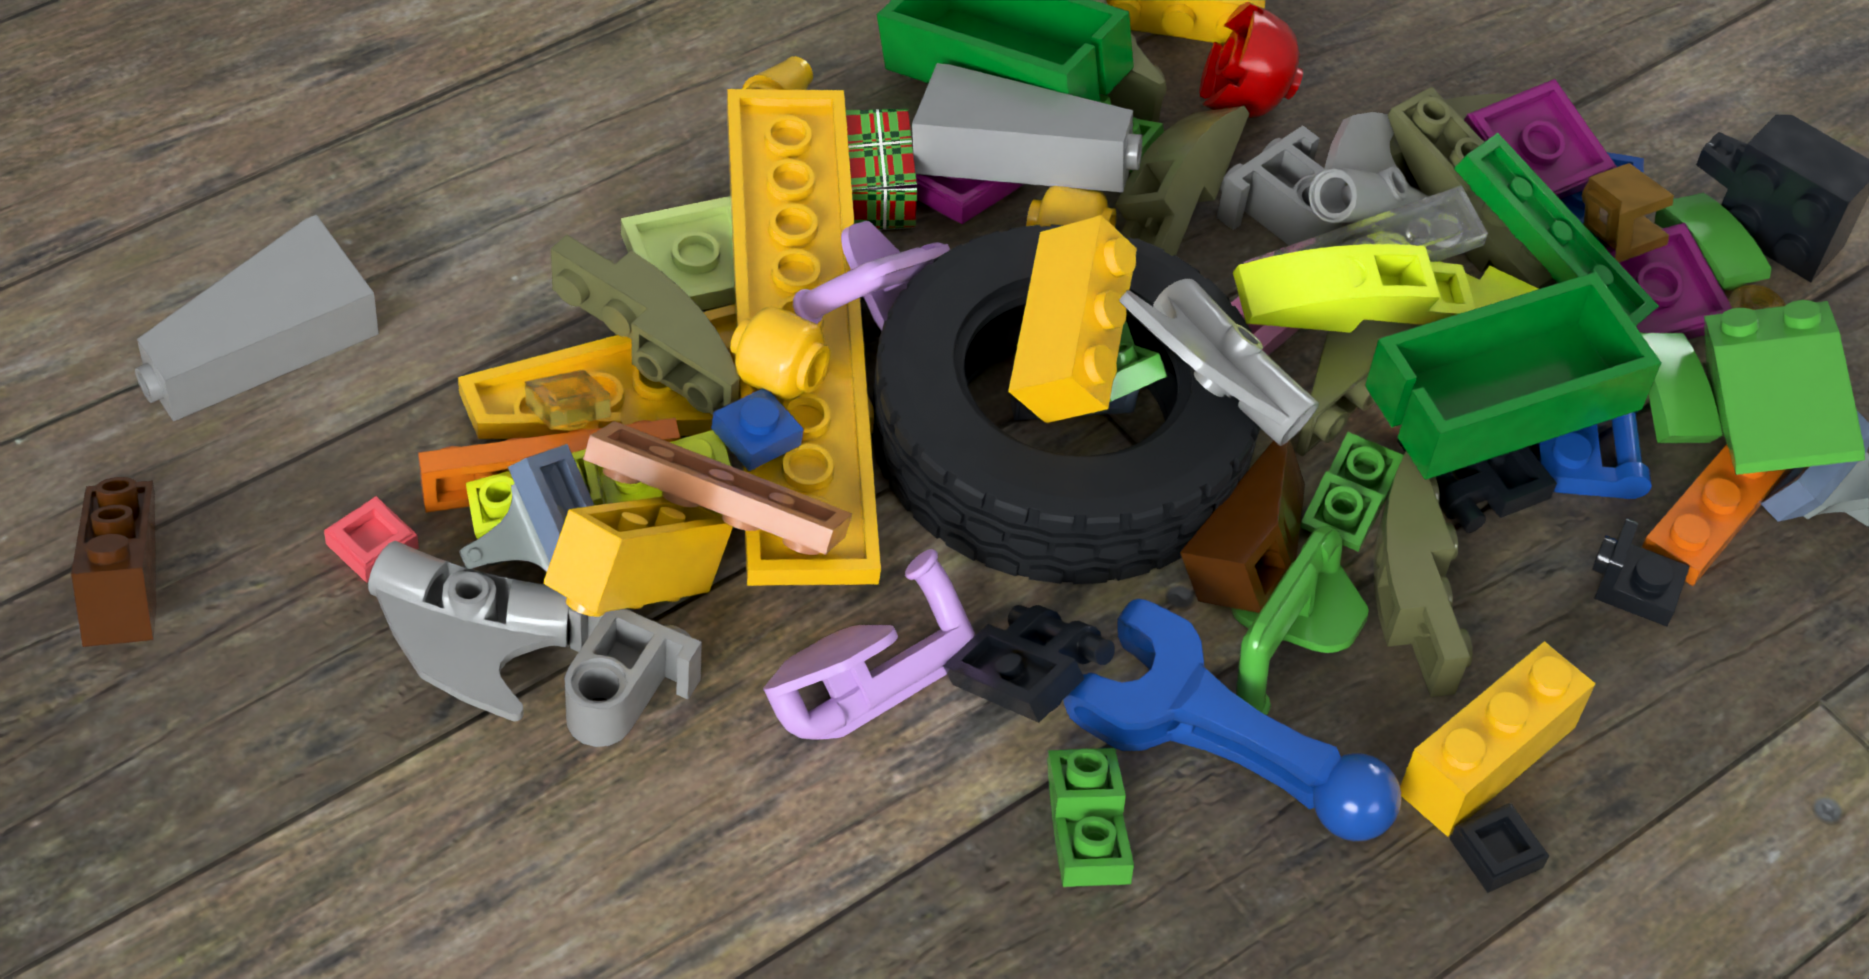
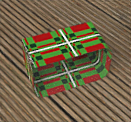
M908 109L846 110L854 224L869 221L878 230L915 228L917 188L894 187L917 185Z

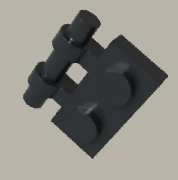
M1397 439V442L1399 443V445H1400V446L1402 447V449L1406 452V450H1405V448L1403 447V445H1402V443L1400 442V440ZM1529 447L1463 467L1462 470L1468 477L1457 480L1452 472L1435 477L1439 487V506L1448 519H1456L1466 533L1478 530L1486 522L1485 515L1476 504L1487 501L1499 518L1551 499L1557 485L1556 481Z
M1020 604L1014 606L1009 612V627L1006 630L987 624L943 667L954 686L1039 723L1051 711L1056 709L1062 700L1085 679L1077 663L1088 664L1092 661L1100 665H1106L1114 656L1115 646L1112 640L1101 636V632L1097 627L1079 620L1066 623L1062 621L1058 612L1041 605L1028 608Z

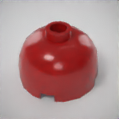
M1246 2L1239 5L1224 24V27L1233 30L1224 45L1214 42L1202 72L1199 94L1202 98H1209L1202 103L1207 108L1218 110L1245 106L1249 112L1248 118H1256L1275 109L1283 98L1289 100L1295 95L1302 81L1303 69L1298 67L1300 58L1299 46L1296 35L1288 24L1270 11L1253 3Z

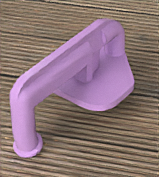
M864 221L845 228L841 234L843 252L851 270L812 290L802 289L798 291L793 298L794 311L797 316L817 324L822 320L823 315L863 296L876 324L882 331L890 308L899 293L907 288V283L926 265H932L934 259L950 251L948 244L935 242L924 245L921 248L900 252L871 222Z
M929 549L919 554L908 565L905 576L909 580H915L922 589L940 630L871 671L868 670L864 661L889 647L898 638L892 625L851 626L822 638L788 658L763 688L777 719L788 732L799 738L812 740L844 737L947 675L943 665L975 636V632L950 578L937 560L938 553L936 550ZM823 680L831 698L808 712L798 689Z

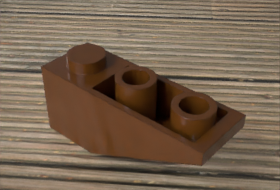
M1274 440L1241 481L1238 482L1230 497L1212 513L1180 552L1198 602L1259 613L1291 563L1296 560L1305 482L1291 440L1282 446Z
M114 477L105 479L95 486H86L71 572L83 647L153 640L156 618L155 492L153 480L136 482L128 477Z

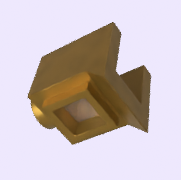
M1628 163L1589 177V182L1582 192V201L1585 204L1583 225L1615 249V259L1618 262H1622L1668 245L1669 234L1644 215L1672 206L1674 195L1635 166Z

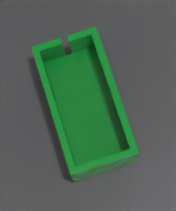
M891 0L876 14L885 69L929 83L936 64L941 63L1100 102V94L1107 96L1134 68L1129 11L1093 0Z
M1593 272L1379 338L1365 387L1391 428L1401 425L1398 439L1424 480L1642 410L1662 362L1599 274Z

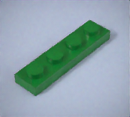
M1496 133L1468 153L1456 165L1454 170L1466 181L1471 190L1503 221L1512 235L1527 247L1549 271L1557 283L1597 272L1635 326L1640 324L1659 307L1499 133Z

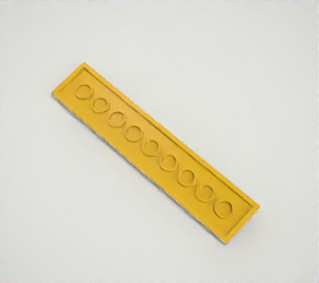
M727 89L736 328L742 320L746 318L752 320L758 312L767 307H778L796 315L793 308V298L798 291L802 289L812 290L851 270L841 243L842 231L854 224L844 90ZM860 298L823 315L822 320L817 323L824 335V345H827L830 349L829 364L817 388L811 393L803 392L792 400L775 397L803 427L801 446L751 471H748L742 464V471L852 513L846 537L826 555L823 553L808 555L788 548L783 544L782 537L762 529L756 531L745 530L747 586L879 584L881 564ZM739 377V399L759 390L745 384Z

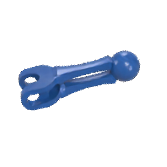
M1144 599L1132 600L1125 606L1117 619L1118 638L1122 647L1142 662L1149 671L1138 680L1123 683L1095 673L1083 674L1085 679L1063 699L1066 711L1074 723L1120 751H1142L1168 741H1173L1208 751L1242 765L1281 787L1308 809L1315 808V812L1325 828L1342 839L1349 841L1374 839L1386 832L1393 825L1401 807L1400 785L1393 771L1384 762L1373 756L1361 753L1340 756L1337 747L1304 736L1258 711L1230 691L1204 667L1202 641L1192 623L1153 602Z

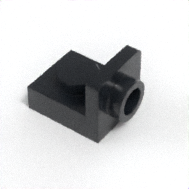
M1626 518L1617 539L1605 535L1594 561L1592 571L1602 574L1594 599L1667 627L1675 612L1690 566L1631 544L1638 522Z

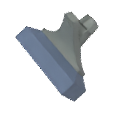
M1858 411L1857 415L1865 447V460L1792 468L1761 503L1777 522L1802 516L1810 519L1820 514L1845 512L1869 527V454L1867 453L1869 447V422Z
M568 444L527 457L508 467L515 483L511 485L512 501L508 513L492 530L459 551L467 569L486 564L494 566L506 561L522 560L535 563L546 572L548 571L568 510L595 506Z

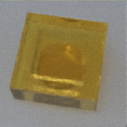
M584 369L525 381L526 405L551 430H578L585 427L590 421L611 417L610 393Z

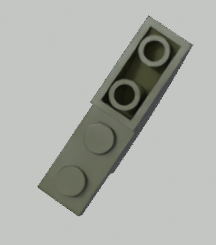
M1430 87L1391 108L1387 116L1412 175L1421 191L1440 204L1443 212V226L1477 269L1483 272L1489 265H1495L1498 270L1539 289L1557 284L1549 271L1521 241L1512 235L1503 221L1471 190L1466 181L1454 170L1456 165L1468 153L1480 146L1484 141L1433 87Z
M1245 106L1194 113L1169 127L1151 144L1141 157L1139 170L1132 171L1126 181L1123 193L1121 192L1115 204L1126 219L1121 234L1132 239H1140L1164 249L1171 256H1176L1197 202L1214 201L1216 199L1249 116Z
M569 235L564 236L551 248L552 290L567 304L575 307L579 306L603 321L615 334L630 338L632 340V365L637 367L642 375L651 381L661 382L685 397L695 409L703 413L713 415L714 411L739 400V376L731 355L719 333L700 307L662 271L632 250L614 264Z
M1406 451L1395 474L1376 537L1374 590L1378 616L1387 647L1412 644L1430 697L1453 695L1457 691L1465 668L1471 665L1473 655L1470 636L1466 629L1459 628L1452 609V588L1446 577L1451 560H1455L1458 554V538L1453 524L1445 522L1439 506V487L1436 478L1432 477L1424 480Z

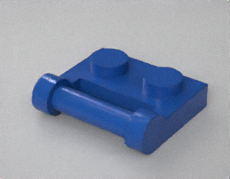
M1638 411L1611 419L1617 459L1616 468L1602 467L1597 424L1532 445L1533 454L1557 483L1554 492L1623 499H1636L1648 494L1652 483L1648 466L1642 463L1636 419Z

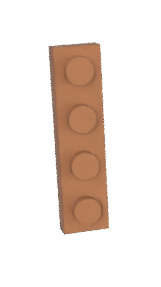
M616 421L590 435L583 458L585 461L603 467V473L615 481L627 484L642 482L662 490V496L674 504L684 507H698L700 505L723 514L722 519L724 522L735 528L746 531L762 529L782 537V542L785 546L803 554L816 555L823 553L826 555L846 537L852 517L850 512Z

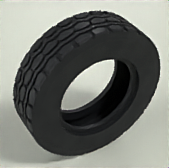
M1051 224V226L1042 227L1034 225L1009 228L1008 231H996L971 239L969 243L965 245L960 244L937 257L932 265H926L907 283V288L899 293L888 312L887 320L883 324L875 366L872 397L874 407L872 436L873 443L876 445L875 453L883 475L886 479H890L889 487L903 507L913 513V518L935 538H941L946 542V546L973 561L978 560L984 563L986 567L1013 576L1029 577L1028 580L1057 584L1073 582V585L1107 583V580L1117 579V581L1147 574L1154 568L1161 569L1181 559L1180 552L1212 513L1230 497L1238 482L1241 481L1249 470L1260 427L1238 407L1240 400L1234 396L1231 398L1226 395L1219 397L1205 389L1194 377L1195 370L1157 338L1126 308L1125 322L1128 324L1134 345L1159 353L1167 377L1146 386L1158 402L1163 413L1165 422L1149 437L1128 448L1090 456L1065 455L1041 450L1008 435L991 422L980 410L970 393L968 385L987 366L1003 357L1016 353L1040 232L1064 225ZM1125 237L1137 248L1136 266L1132 274L1129 291L1153 307L1157 297L1166 287L1182 279H1193L1236 324L1251 332L1236 306H1232L1230 299L1209 278L1205 279L1199 270L1177 256H1171L1164 249L1137 238Z

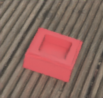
M377 496L324 530L326 545L366 583H368L376 559L389 543L398 541L414 549H419L417 534Z

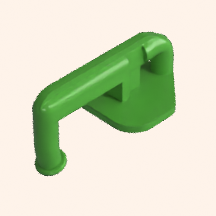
M1321 526L1311 533L1303 545L1301 553L1291 563L1259 613L1231 608L1235 619L1243 626L1249 628L1241 642L1236 695L1265 715H1268L1271 707L1270 699L1266 694L1269 663L1282 640L1316 652H1339L1347 649L1355 642L1367 622L1368 606L1340 565L1343 541L1339 531L1332 526Z

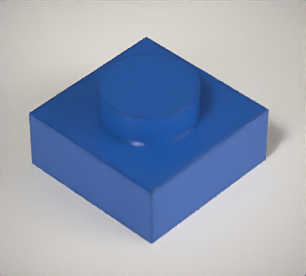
M763 388L714 411L711 426L714 433L748 471L801 446L804 431L803 427L774 395Z

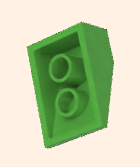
M1797 300L1781 307L1756 310L1733 308L1725 311L1723 314L1704 316L1706 375L1714 396L1736 475L1865 460V447L1841 336L1828 301Z

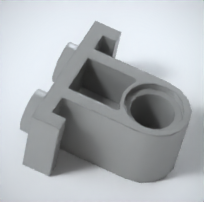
M1302 125L1283 139L1276 138L1272 140L1261 154L1246 164L1239 163L1233 166L1224 176L1220 186L1222 194L1216 218L1234 230L1241 225L1245 211L1297 251L1333 247L1337 243L1342 223L1323 221L1315 215L1309 202L1310 185L1314 178L1324 171V168L1314 161L1320 138Z
M569 608L570 649L577 651L578 654L568 667L564 678L566 722L570 733L578 741L594 747L610 746L621 741L631 731L665 677L677 682L676 695L685 699L690 698L701 680V641L692 638L686 631L677 626L659 624L632 612L629 608L605 612L600 617L584 615ZM604 698V699H608V700H605V701H593L592 699Z

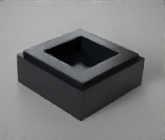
M1511 802L1455 826L1450 837L1451 842L1487 893L1544 868L1549 858V854Z

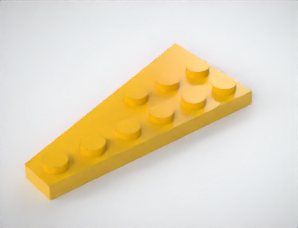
M735 304L703 312L719 333L735 365L736 355L730 349L731 340L736 330ZM615 335L458 377L459 394L478 439L530 438L567 433L576 429L603 428L613 421L626 425L642 420L656 421L676 418L680 436H693L712 430V414L698 411L685 397L661 382L647 379L637 367L632 365V340L627 336ZM868 397L870 433H873L874 407Z

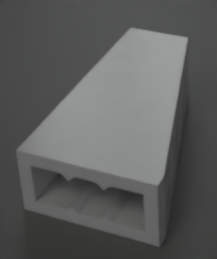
M936 64L912 122L915 174L1062 186L1123 193L1129 170H1139L1142 157V135L1133 134V110L950 64Z
M317 215L311 216L137 338L143 365L135 368L136 378L147 400L150 403L159 400L174 422L378 335L374 292Z

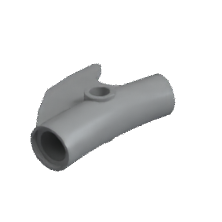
M1369 112L1352 115L1343 119L1331 143L1324 171L1319 173L1310 185L1309 202L1315 215L1323 221L1330 223H1353L1368 226L1382 231L1407 245L1420 246L1431 241L1441 227L1443 220L1440 204L1433 198L1411 187L1403 173L1396 167L1390 152V140L1394 132L1388 119V114Z
M1182 279L1169 285L1159 294L1153 307L1129 290L1119 299L1120 303L1195 370L1194 377L1205 389L1219 397L1226 395L1231 398L1234 396L1240 400L1238 407L1280 446L1293 438L1317 410L1319 402L1262 350L1263 345L1258 338L1246 328L1236 324L1195 280Z
M398 541L389 543L382 550L371 570L368 590L371 595L377 597L394 638L420 678L467 704L511 721H519L523 718V704L501 678V669L510 660L522 654L548 646H569L570 607L565 602L567 597L544 584L525 582L474 569H467L464 566L439 559Z

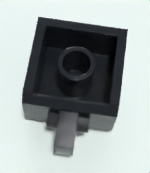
M1775 115L1748 143L1738 141L1718 132L1703 147L1696 166L1728 189L1721 205L1743 225L1763 254L1810 283L1843 249L1869 196V159L1793 115Z

